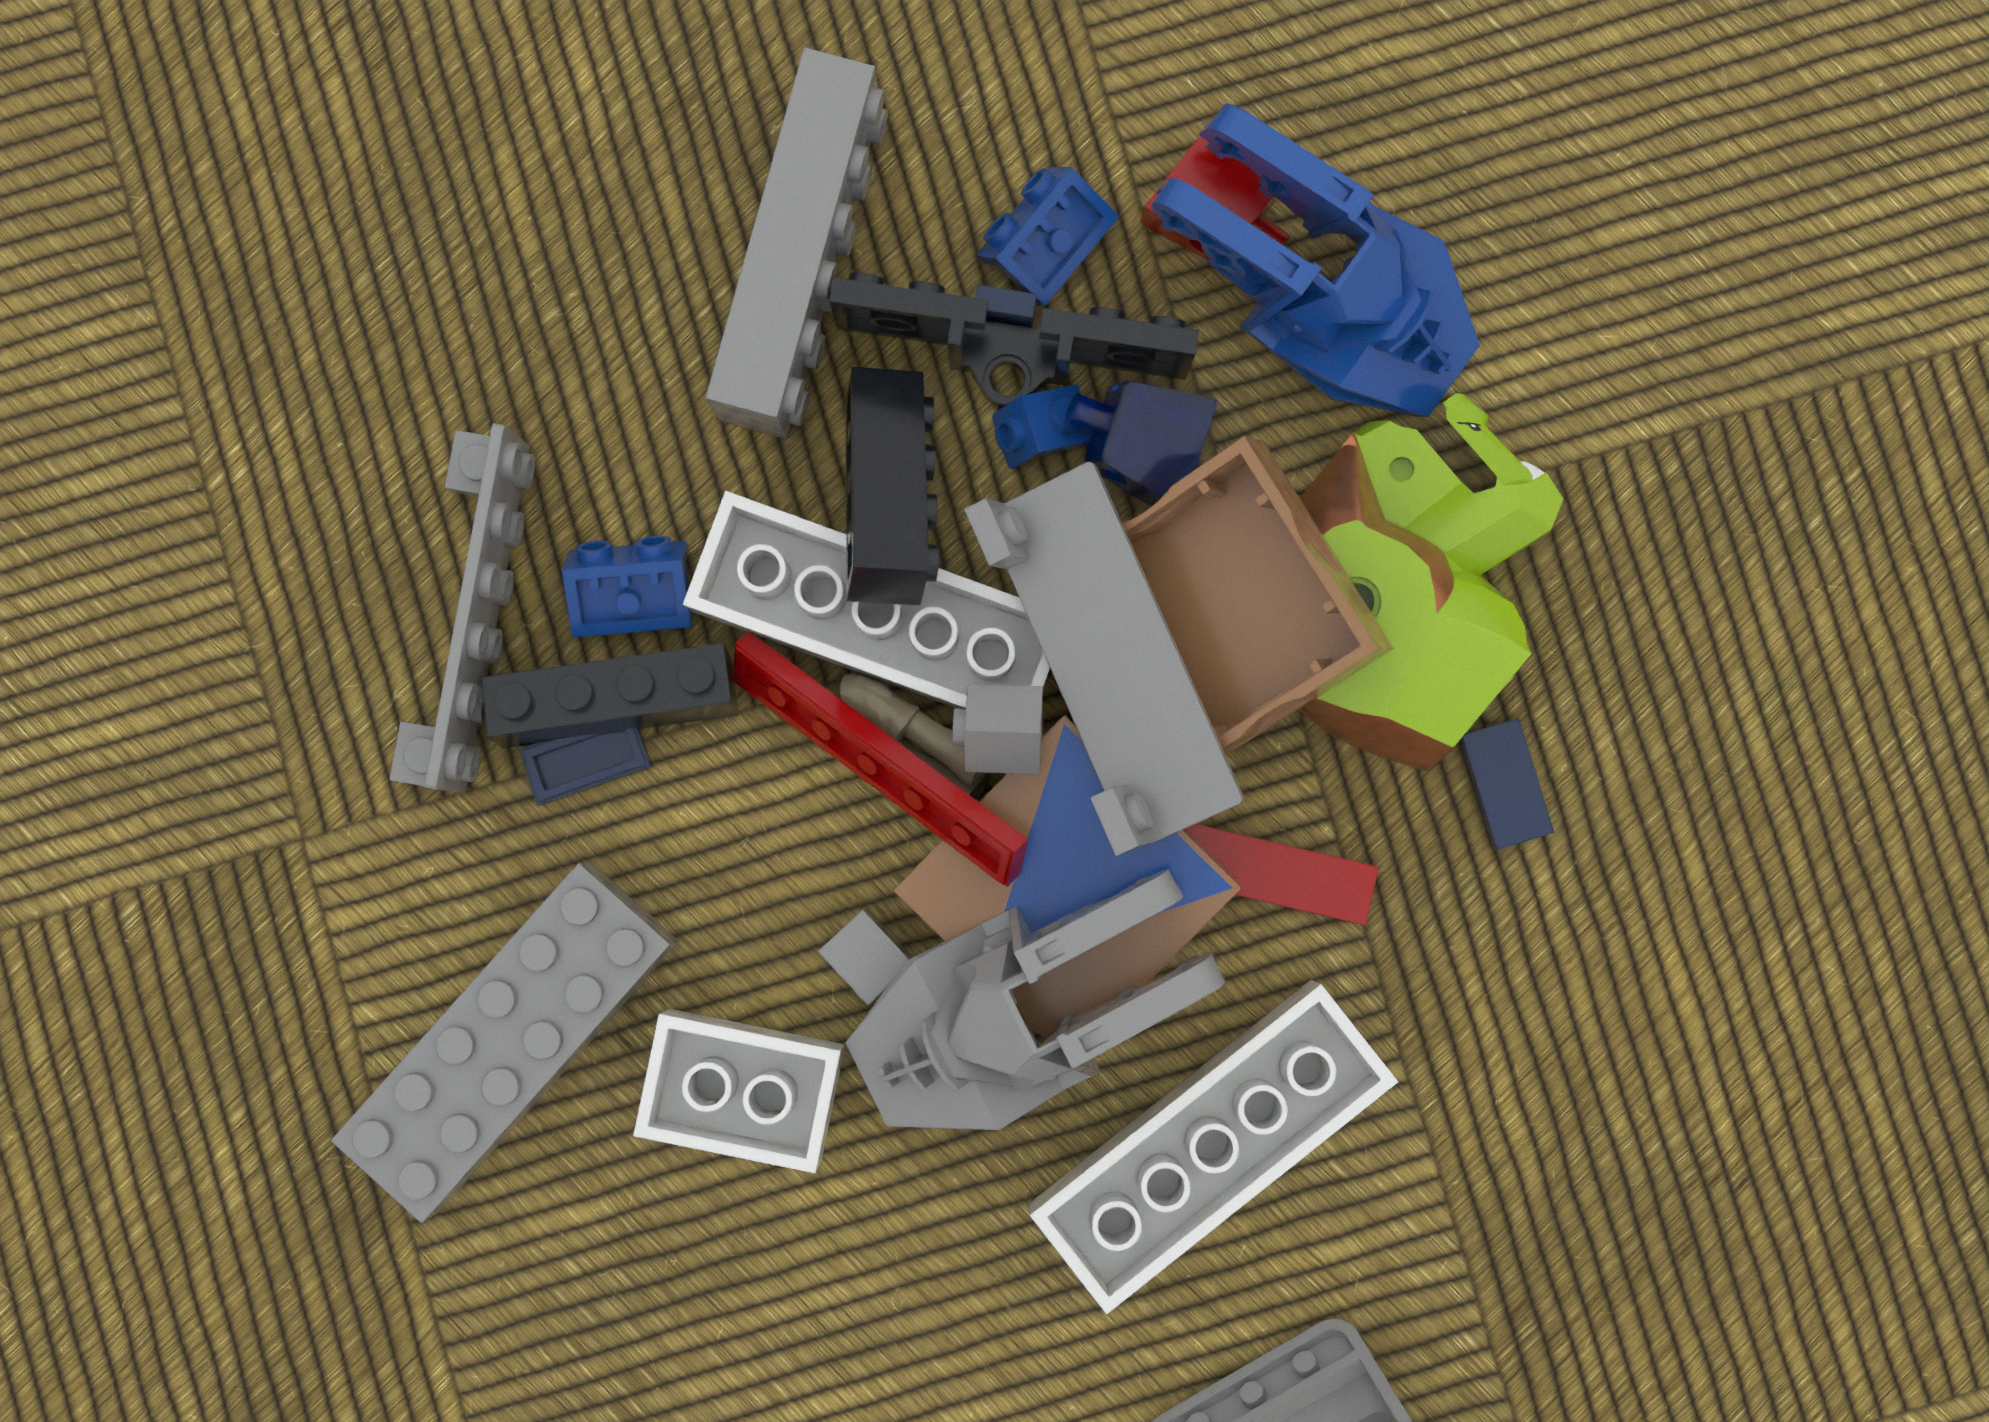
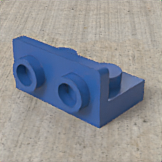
M1050 167L1048 170L1043 168L1036 172L1022 188L1021 195L1024 198L1013 212L1001 215L987 229L984 235V240L987 243L977 254L985 264L996 265L1023 292L1037 294L1036 305L1040 306L1047 305L1120 217L1072 167Z
M656 535L641 538L635 542V545L612 547L609 541L597 540L582 543L575 548L576 550L568 553L561 571L572 637L689 628L692 626V611L683 605L689 589L686 571V559L688 556L686 541L671 542V538L668 536Z

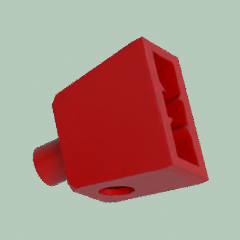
M1199 136L1165 181L1170 178L1185 181L1284 246L1291 235L1265 216L1274 204L1276 197L1269 199L1259 191L1262 185L1257 181L1260 177L1250 167L1234 158L1229 159L1226 157L1221 160L1205 147L1208 141ZM1155 192L1144 206L1141 223L1148 229L1208 260L1209 257L1205 254L1201 243L1197 240L1187 238L1175 230L1168 232L1160 225L1162 220L1155 214L1151 206L1159 195Z

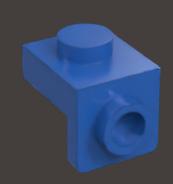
M1078 384L1020 395L993 413L992 416L997 444L1003 451L1010 469L1022 467L1037 457L1085 447L1096 440Z

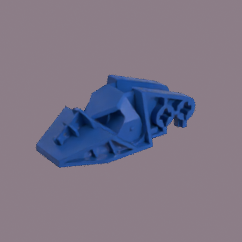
M1224 104L1215 118L1205 124L1199 133L1201 137L1208 141L1205 147L1221 160L1226 157L1229 159L1234 158L1250 167L1260 177L1257 181L1262 185L1259 191L1269 199L1276 197L1304 220L1302 226L1309 231L1307 234L1313 239L1328 233L1345 234L1358 244L1355 249L1358 253L1345 260L1343 273L1337 274L1333 281L1330 282L1319 273L1321 267L1315 262L1309 263L1200 190L1177 178H1170L1163 182L1156 192L1159 195L1151 204L1152 210L1162 220L1160 225L1168 232L1175 230L1181 235L1201 243L1203 251L1209 257L1207 263L1257 302L1240 327L1328 398L1423 418L1429 417L1479 347L1477 335L1444 240L1374 206L1370 202L1374 195L1366 188L1247 111L1231 104Z

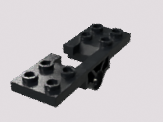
M852 272L849 274L848 279L833 277L829 302L838 330L948 345L950 369L970 372L985 398L992 405L999 408L1004 407L1020 395L1036 393L1047 383L1066 386L1069 363L1186 380L1196 354L1199 330L1185 328L1186 322L1174 317L1153 316L1150 317L1149 323L1125 320L1126 314L1124 312L1106 307L1090 308L1089 314L1043 308L1039 329L986 321L988 300L945 294L943 286L932 282L911 281L908 288L884 285V278L863 272ZM1002 365L1017 367L1024 376L1023 388L1012 396L998 394L990 384L992 373Z

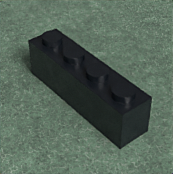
M853 366L851 368L845 403L846 601L921 605L926 581L936 582L939 548L938 545L928 544V531H934L936 526L937 495L927 494L926 481H933L936 448L935 445L925 444V433H931L933 428L934 397L924 396V375L920 371Z
M724 643L481 677L487 737L501 748L531 745L539 742L597 733L602 735L623 732L625 729L631 728L645 729L739 715L732 658Z

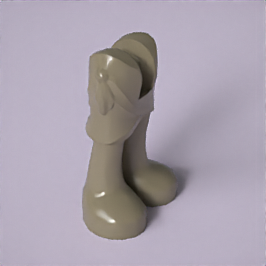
M846 674L842 678L838 698L979 802L988 786L992 773L965 772L964 746H953L952 729L946 728L920 711L918 706L910 704L895 695L887 686L876 679L855 674ZM905 738H907L908 740H910V741H912L913 743H915L917 746H919L920 748H922L924 751L920 750L919 748H917L916 746H914L913 744H911V743H910L909 741H907Z

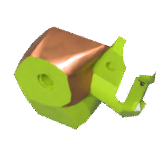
M1460 393L1454 394L1443 402L1446 406V419L1497 476L1496 487L1473 493L1458 479L1418 430L1400 427L1392 421L1367 422L1351 434L1300 497L1303 505L1394 649L1301 707L1298 711L1341 741L1362 751L1423 771L1432 768L1458 743L1532 654L1527 645L1525 625L1514 604L1480 575L1550 534L1564 500L1549 475L1532 464L1519 461L1486 426L1489 415L1465 394Z

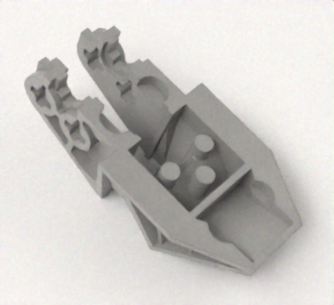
M1169 869L1137 880L1135 884L1116 895L1094 904L1091 903L1032 933L1017 905L908 959L846 1041V1045L886 1126L1000 1130L1063 1090L1100 1073L1094 1057L1222 987L1226 982L1217 966V961L1212 951L1199 957L1196 955L1179 963L1178 967L1172 972L1139 988L1132 986L1120 992L1119 996L1084 1013L1079 1012L1075 1015L1070 1013L1064 1016L1060 1027L1041 1045H1038L1032 1031H1028L1016 1007L1017 1001L1011 989L1027 981L1029 984L1038 981L1042 974L1180 901L1183 898V893L1178 883L1176 884Z

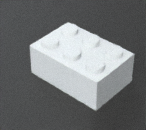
M668 1009L659 1013L633 1136L816 1173L822 1162L845 1044Z

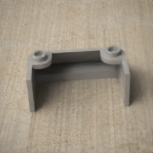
M1329 1319L1312 1326L1157 1416L1152 1422H1412L1355 1327L1344 1320Z

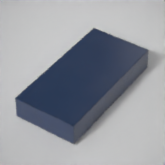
M1519 718L1464 734L1459 742L1492 850H1498L1554 833Z
M631 728L625 729L623 732L602 735L597 733L556 739L518 749L537 806H543L653 767L641 730Z

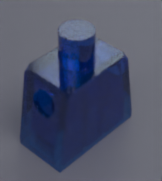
M1124 381L1109 387L1103 403L1077 393L1066 412L1064 427L1091 437L1084 463L1091 462L1095 464L1101 477L1152 507L1165 495L1172 485L1196 469L1218 401L1196 394L1133 381Z

